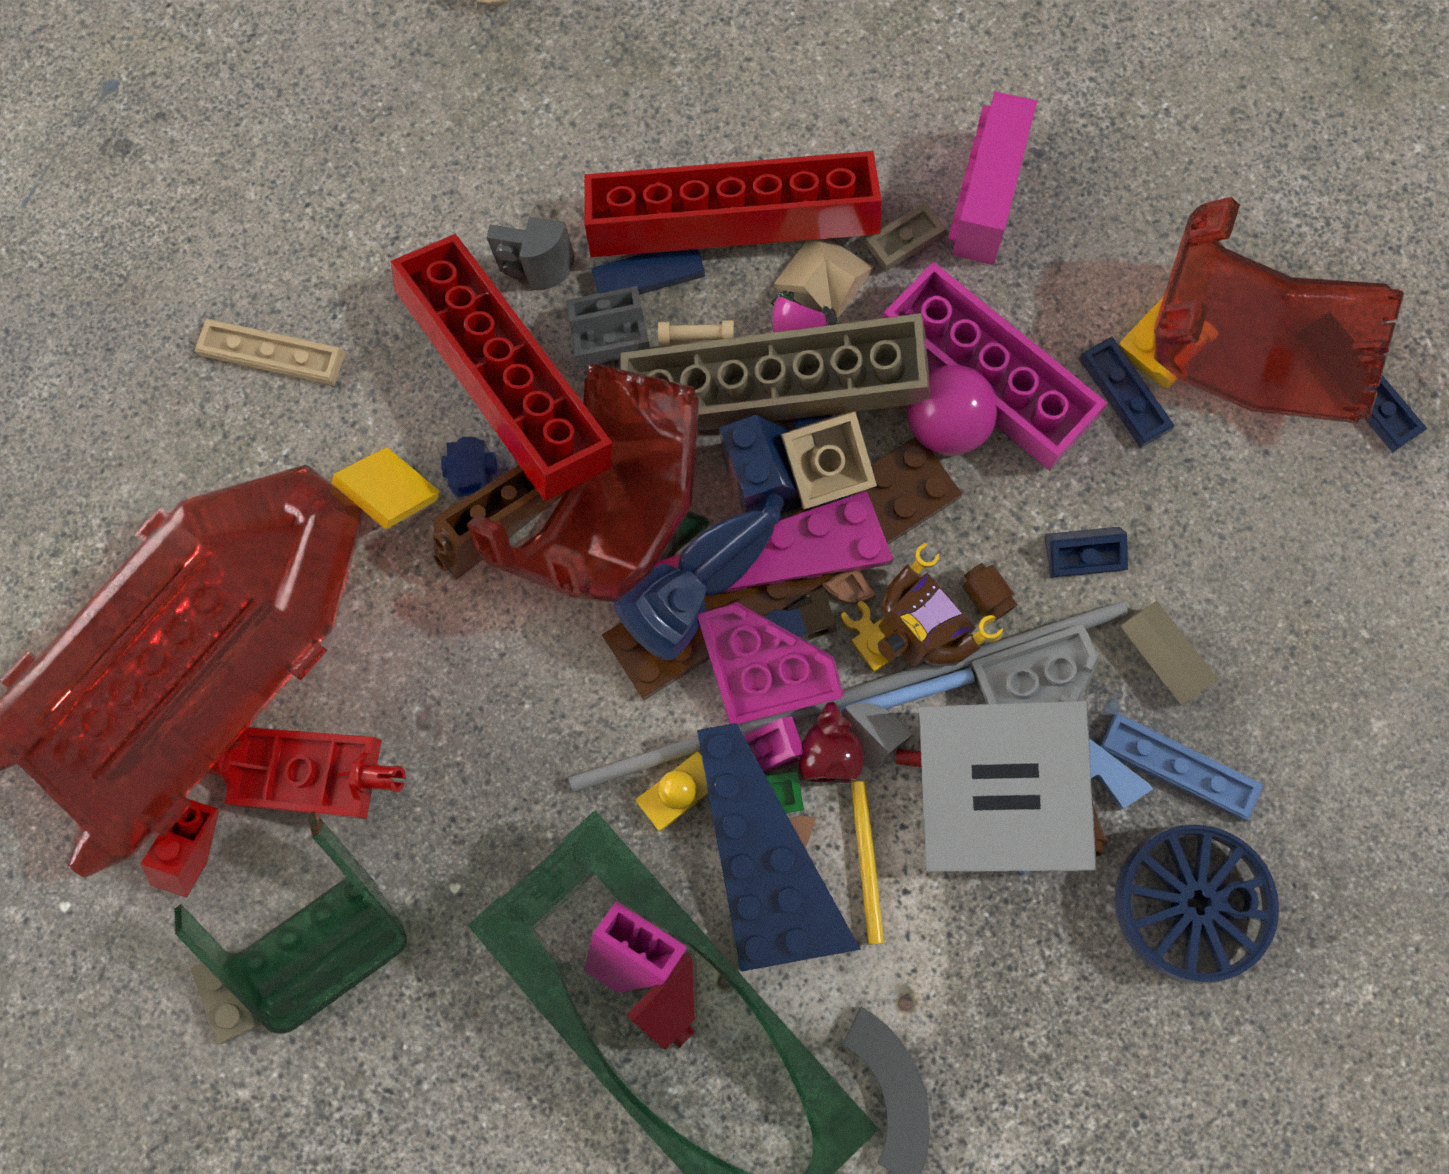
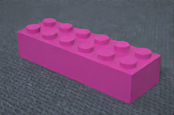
M934 261L883 313V318L921 313L926 335L929 371L946 365H961L972 368L983 375L991 384L996 394L995 402L998 417L995 426L1049 471L1099 419L1107 405V402Z

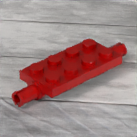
M241 727L238 742L232 747L226 748L222 752L197 749L191 757L204 759V762L190 761V768L195 774H214L224 779L227 786L224 804L237 807L366 820L372 790L400 792L405 783L394 782V779L391 778L406 779L405 770L402 766L377 765L382 740L370 736Z

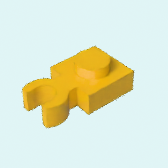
M860 601L857 603V609L861 612L862 618L859 621H853L844 612L841 614V622L846 629L858 634V636L851 640V644L874 674L891 662L885 659L878 650V642L886 637L879 628L883 618L873 624L870 620L871 613L866 603Z

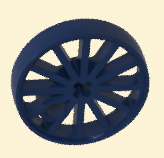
M1196 824L1178 825L1150 835L1140 842L1128 855L1122 865L1116 883V914L1126 941L1136 955L1149 967L1177 981L1208 984L1238 976L1262 958L1276 933L1279 919V900L1275 882L1268 867L1256 851L1246 842L1216 827ZM1179 835H1196L1198 838L1193 874L1178 840ZM1213 839L1229 847L1230 852L1207 879L1211 842ZM1163 841L1167 845L1176 867L1178 879L1149 855V852ZM1240 858L1247 864L1254 875V878L1244 882L1234 881L1220 885ZM1139 865H1143L1159 878L1171 892L1133 885V879ZM1256 887H1259L1262 899V910H1257L1259 905V898L1254 889ZM1233 889L1239 891L1244 898V907L1240 912L1234 910L1227 901V897H1229ZM1131 895L1159 900L1171 904V907L1134 920L1131 908ZM1188 899H1200L1201 907H1188ZM1175 916L1171 927L1156 946L1151 949L1142 938L1139 929ZM1249 918L1260 921L1261 925L1255 941L1253 942L1228 920ZM1215 927L1225 933L1245 951V955L1231 966ZM1185 929L1186 944L1181 969L1163 960V956ZM1200 934L1205 938L1215 962V972H1196Z

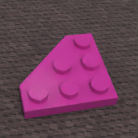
M734 602L708 609L698 614L699 624L730 724H741L840 699L845 695L833 656L744 605Z

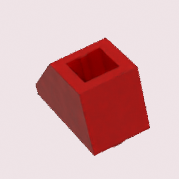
M185 797L180 798L140 863L151 886L186 898L188 897L207 864L219 815L218 808Z

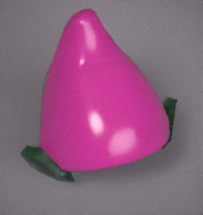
M781 291L769 302L774 306L772 312L773 333L839 324L834 308L829 309L827 306H823L822 312L807 308L794 300V292Z

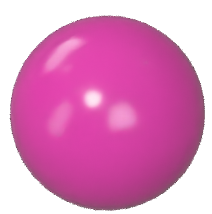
M946 365L929 371L930 399L916 405L907 406V419L913 435L928 450L941 455L957 456L977 449L992 434L997 422L996 394L991 384L979 372L966 366Z

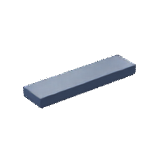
M1117 712L1113 714L1099 743L1101 748L1116 759L1243 822L1249 820L1264 786Z

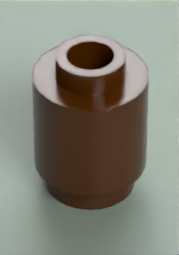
M981 563L964 575L967 582L963 584L962 588L983 617L993 615L996 617L995 621H997L1018 605L1013 599L1015 593L994 564L985 567Z

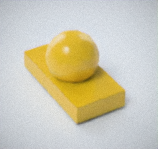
M697 751L677 768L666 773L659 782L635 800L659 832L663 831L709 795L702 756Z

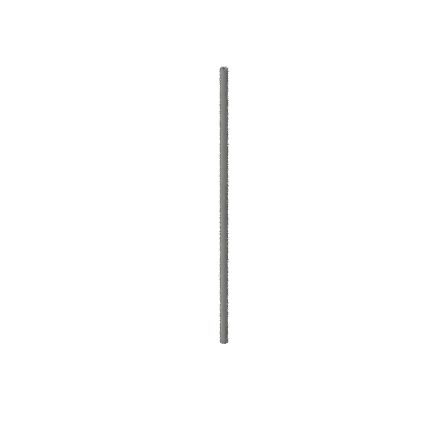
M1123 601L983 645L981 649L955 666H930L926 663L844 689L845 695L843 698L828 702H835L840 707L971 666V661L1080 624H1083L1085 629L1128 616V609ZM828 702L737 725L743 736L781 717L792 716L795 722L820 714ZM698 736L568 777L573 792L695 754L697 751L701 752Z

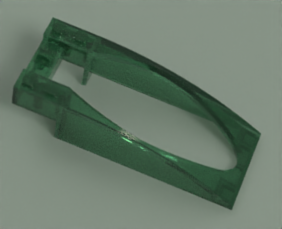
M596 810L565 836V841L503 897L499 896L468 924V927L566 1043L684 1174L754 1173L727 1162L689 1140L646 1105L597 1047L584 1025L563 978L572 970L570 962L561 961L535 930L594 875L600 879L621 904L639 912L669 930L707 960L735 989L754 1013L778 1051L793 1081L808 1119L812 1134L813 1150L811 1162L802 1174H834L879 1130L876 1124L695 919Z

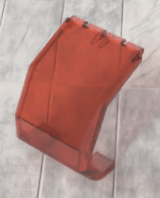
M1227 197L1210 201L1197 207L1188 218L1154 326L1152 347L1154 360L1180 381L1251 412L1347 423H1358L1360 419L1370 418L1377 390L1368 391V389L1377 388L1380 385L1387 359L1384 354L1389 352L1396 327V322H1386L1398 319L1404 292L1399 289H1392L1385 283L1290 277L1229 250L1219 242L1231 237L1240 204L1235 199Z
M591 363L587 368L588 377L584 379L583 404L613 442L611 469L567 490L542 530L519 547L510 545L504 525L478 515L468 522L467 525L478 553L490 566L574 599L615 603L649 577L692 506L699 398L696 397L694 387L672 381L668 382L660 378Z

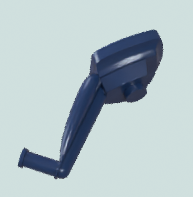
M770 494L765 498V508L762 511H751L736 515L701 533L682 551L678 568L669 564H661L636 578L614 603V610L633 638L646 650L663 661L676 658L686 648L700 626L698 614L706 609L704 596L720 594L733 586L746 574L765 549L773 534L774 525L781 518L780 511L784 505L782 497L778 494Z

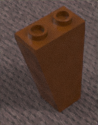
M520 465L516 466L434 518V535L432 536L434 552H432V556L436 564L443 571L449 570L457 580L562 497L566 491L545 501Z

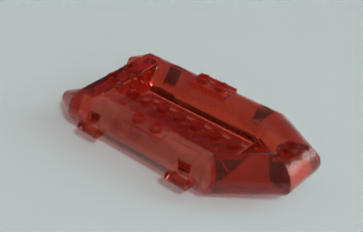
M301 465L182 499L171 512L160 506L135 533V536L142 541L141 545L37 657L30 651H26L0 679V682L7 688V691L0 697V772L19 765L78 823L67 862L70 869L78 875L87 878L131 859L154 832L164 837L191 807V802L185 797L248 728L293 675L302 681L328 651L321 643L335 627L364 512L311 466Z

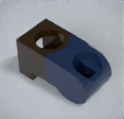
M824 588L809 593L810 604L789 611L782 609L772 610L765 616L766 619L805 641L837 631L836 622Z

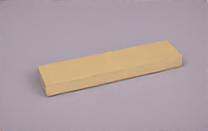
M207 318L194 350L202 357L333 386L336 384L345 356L344 350L340 347Z

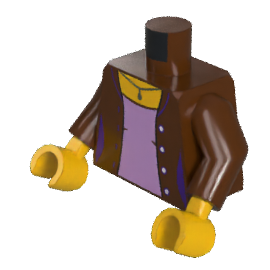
M924 543L916 550L914 563L911 566L907 564L887 587L882 605V611L886 617L879 624L880 631L886 637L878 642V650L889 661L902 655L914 667L923 663H927L930 666H955L981 649L980 644L984 641L988 643L999 641L1003 635V628L993 635L987 634L984 628L996 620L995 616L989 615L981 620L979 631L974 635L972 634L976 627L928 573L921 576L920 572L924 568H932L939 559V553L931 562H924L920 558V552L928 545V543Z

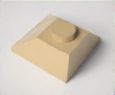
M856 412L842 413L781 434L803 509L877 486Z

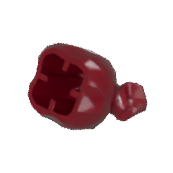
M828 702L824 706L818 721L809 729L803 739V755L799 756L798 763L799 774L803 781L852 783L856 782L862 773L864 752L861 742L849 730L851 722L841 714L839 706L835 702Z

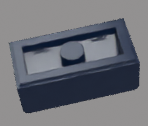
M1121 527L1045 534L1049 570L1052 578L1128 570L1127 533Z

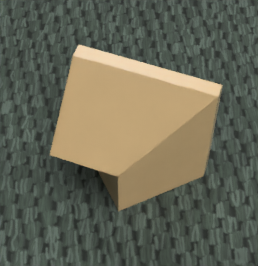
M829 238L807 240L775 281L774 288L807 308L821 312L826 317L832 316L831 324L833 325L873 272L874 266Z

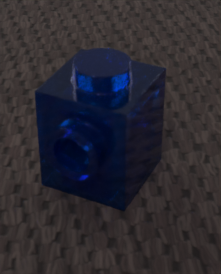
M462 437L457 442H448L447 456H442L441 458L443 477L448 478V487L455 497L472 495L491 483L492 474H497L498 471L496 453L489 450L484 440L476 437Z

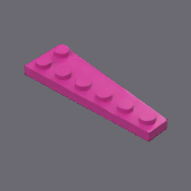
M864 491L780 520L774 525L773 534L756 562L742 578L724 592L729 593L746 590L747 587L776 585L807 577V579L822 577L823 574L845 571L846 573L892 564L893 557L868 492ZM681 554L652 563L649 567L652 569L661 564H669L678 568Z

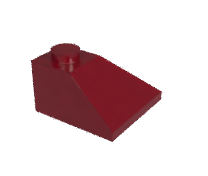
M686 952L681 957L664 984L653 986L626 1014L632 1022L664 1050L668 1049L672 1044L679 1049L696 1031L691 1024L697 1019V959L689 952Z

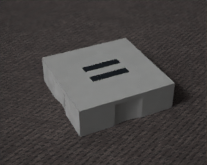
M1087 701L919 707L926 872L1096 870Z

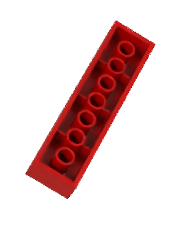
M874 151L584 174V225L590 258L877 235L881 232L882 199Z
M456 233L390 261L395 292L545 501L611 469L613 442Z

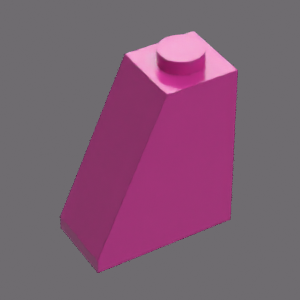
M616 901L592 935L584 971L616 993L662 985L685 953L687 946Z

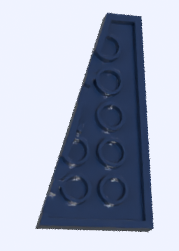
M737 723L697 730L740 972L861 950Z

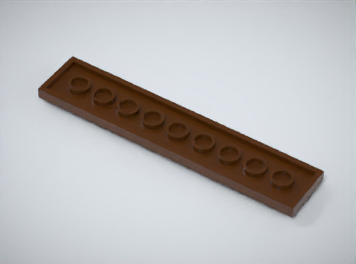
M915 437L871 464L877 484L876 487L854 493L856 495L864 491L868 492L887 544L892 543L959 500L962 496V492L933 452L924 447ZM829 503L820 504V505L813 506V507H810V508H807V509H803V508H802V509L798 510L797 512H795L794 514L790 515L789 517L794 516V515H797V514H800V513H803V512H806V511H809V510H811V509H814V508H817V507H820V506H823V505H826V504H829ZM842 571L823 574L822 577L807 579L805 577L788 580L782 584H764L747 587L746 590L705 596V610L738 602L765 617L772 610H787L809 596L810 592L820 589L822 584ZM622 622L602 634L643 701L710 659L700 626L686 648L676 658L669 661H663L646 650L633 638Z

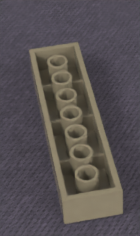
M921 313L620 353L623 425L635 438L716 429L754 415L774 422L916 405L930 399L926 335Z

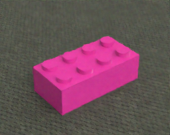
M994 91L991 105L983 104L948 238L950 241H955L952 252L953 256L994 265L1006 227L1037 100Z

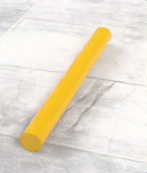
M857 781L851 783L868 945L884 943L867 784L866 781Z

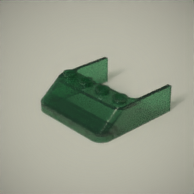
M315 811L308 815L312 838L346 878L239 953L227 952L182 904L174 908L175 935L267 1030L276 1034L289 1033L301 1026L397 957L404 950L407 943L403 924L373 878Z

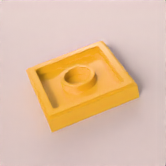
M388 447L334 473L331 482L384 529L392 527L436 502L440 491Z

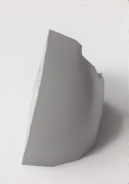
M854 703L844 707L842 715L851 722L849 730L859 738L864 752V764L873 773L888 761V756L899 746L902 747L913 735L897 717L883 707L872 703Z

